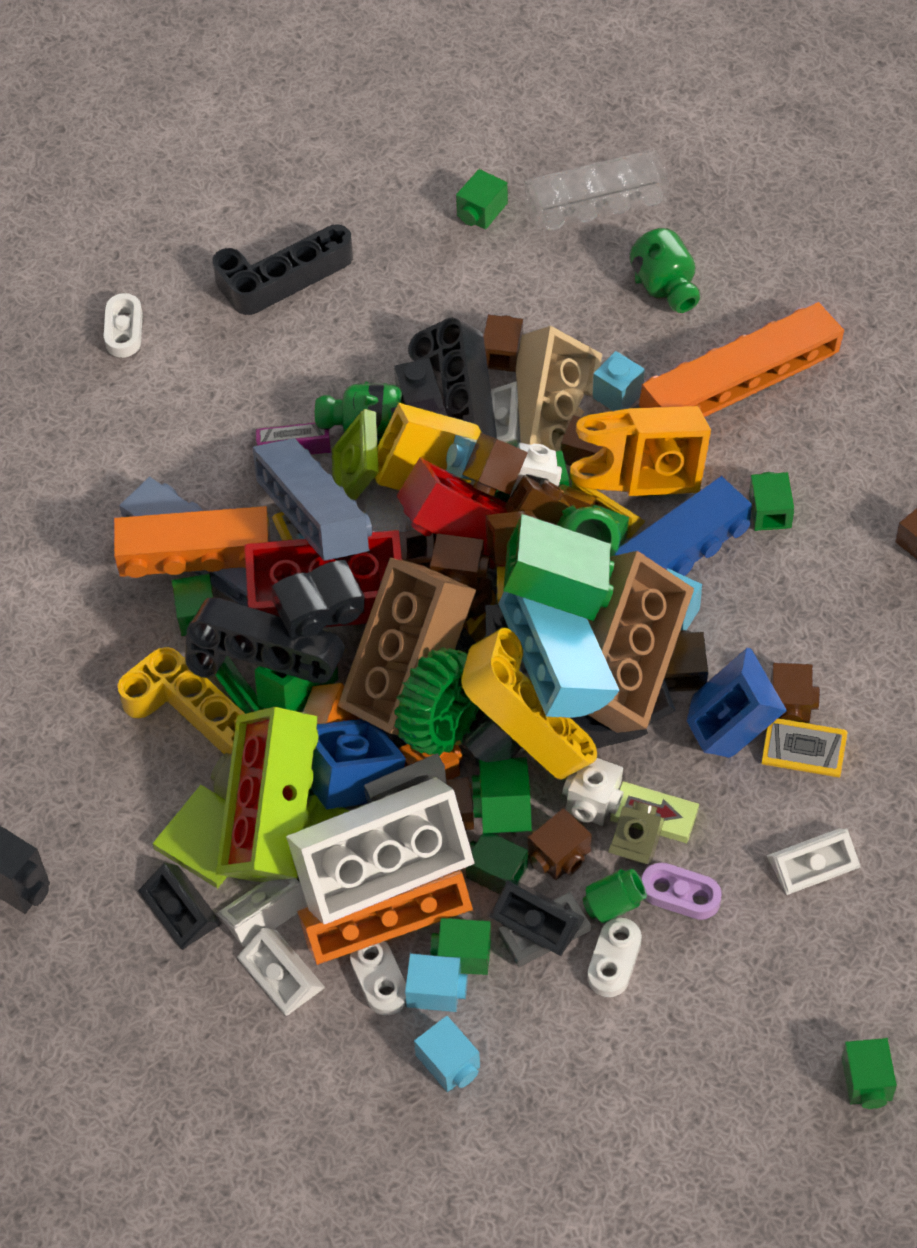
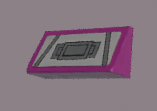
M315 423L256 429L257 446L295 438L304 449L309 450L310 455L331 453L329 429H320Z

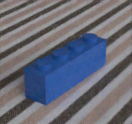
M721 476L622 545L615 556L638 551L664 569H670L685 576L699 559L704 556L706 558L712 557L719 551L722 543L732 536L738 538L747 531L750 526L752 504Z

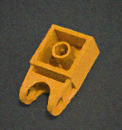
M698 406L630 408L591 414L578 420L576 432L579 438L585 442L602 446V448L596 454L572 463L569 476L577 485L589 489L624 491L629 496L698 493L700 491L711 429ZM586 428H595L598 429V431H592ZM581 473H593V474H595V475H594V476H586V475H583V474H581Z

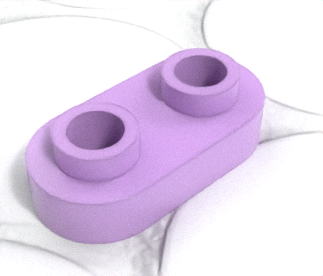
M667 863L653 864L642 875V882L647 893L646 901L652 905L699 920L714 916L720 908L721 889L718 883L710 877ZM658 883H664L669 889L665 892H659L654 886ZM703 896L708 902L698 905L693 901V898Z

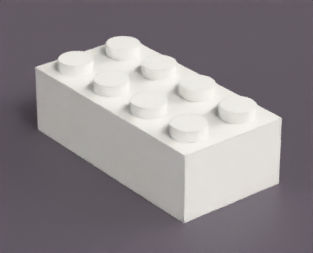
M436 777L286 836L308 909L324 925L475 864L454 790Z

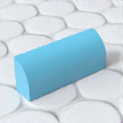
M504 591L498 604L509 629L517 635L522 644V660L546 717H581L594 713L611 702L618 694L619 688L588 620Z

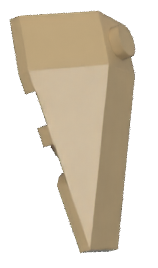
M552 326L521 336L516 363L521 443L541 444L550 450L561 451V441L573 415L582 417L584 413L578 407L584 394L588 396L593 395V373L601 365L602 354Z

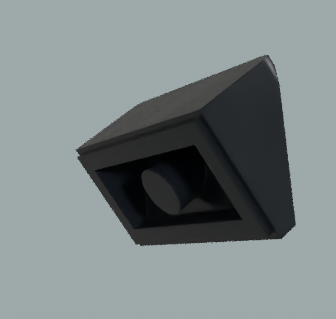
M163 863L138 890L181 950L222 924L178 865Z
M507 880L489 916L559 956H562L585 919L583 916L517 880Z

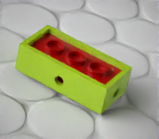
M278 707L237 716L216 869L217 875L254 882L298 877L286 836L305 829L308 822L306 805L308 790L313 783V770L311 766L313 750L318 743V730L316 729L318 716Z

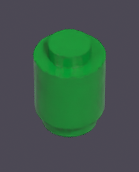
M620 869L586 886V896L583 897V904L592 919L598 918L602 923H606L639 907L640 901L647 898V893L640 876L634 869L626 872Z

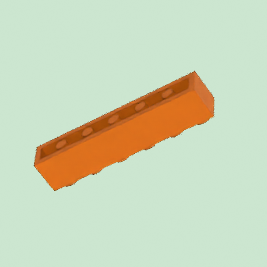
M819 302L807 308H799L793 314L779 321H771L763 328L751 334L741 335L735 341L723 347L713 348L695 360L683 362L667 373L649 378L642 384L639 406L641 408L698 406L703 416L706 417L838 353L844 329Z

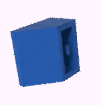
M746 648L692 695L687 723L704 753L732 757L787 710L751 648Z

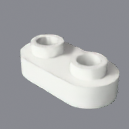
M122 293L115 295L106 304L104 341L107 351L115 357H129L135 354L141 346L143 313L139 299L132 294ZM123 313H129L130 315L125 316V315H121V314H123Z
M612 919L603 926L588 968V983L591 989L600 996H617L628 986L641 947L642 938L639 927L629 919ZM616 933H625L628 938L617 940L614 935ZM610 968L613 969L616 972V974L614 976L607 977L604 976L601 972L604 969Z
M381 942L352 952L350 954L351 966L369 1007L380 1015H393L401 1011L406 1005V982L388 944ZM368 952H375L378 954V956L373 960H367L364 958L365 954H367ZM383 987L394 989L389 995H382L379 992Z

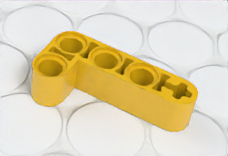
M501 628L470 647L461 681L466 695L557 779H564L595 762L597 759L596 746L591 737L579 725L567 717H546L532 682L519 670L523 657V648L519 638L509 628Z
M169 647L158 648L120 678L117 685L123 710L127 715L132 718H145L168 701L223 754H232L237 716L245 713L211 681L192 673L186 665L185 657L177 650ZM166 670H173L170 673L162 674ZM139 693H142V694H143V695H141L140 697H135V698L132 697V696L135 695V694H139ZM193 693H197V694H198V695H196L195 697H190V698H189V697H186V696H188L189 694H193ZM216 717H224L220 721H211Z

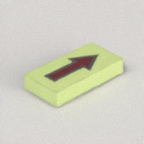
M622 782L620 790L624 792L623 798L616 814L611 813L610 821L618 823L622 807L632 808L634 801L657 807L656 816L665 818L660 836L684 843L688 842L699 810L698 803ZM635 823L631 826L633 828H637L644 831L642 825L639 823Z

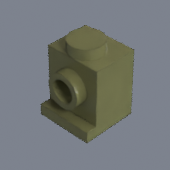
M634 801L632 808L623 806L608 853L651 865L665 818L656 816L657 807ZM635 823L641 824L644 829V833L639 839L632 838L629 833L630 827Z

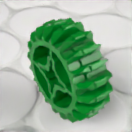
M441 647L438 651L431 650L427 658L420 657L416 669L410 668L408 680L402 682L404 685L403 691L396 697L400 702L399 706L394 710V714L398 717L394 727L399 730L398 737L403 739L412 749L429 755L438 753L440 756L443 752L450 753L454 745L462 743L463 736L470 732L472 723L478 720L476 715L480 708L466 695L461 682L467 661V653Z

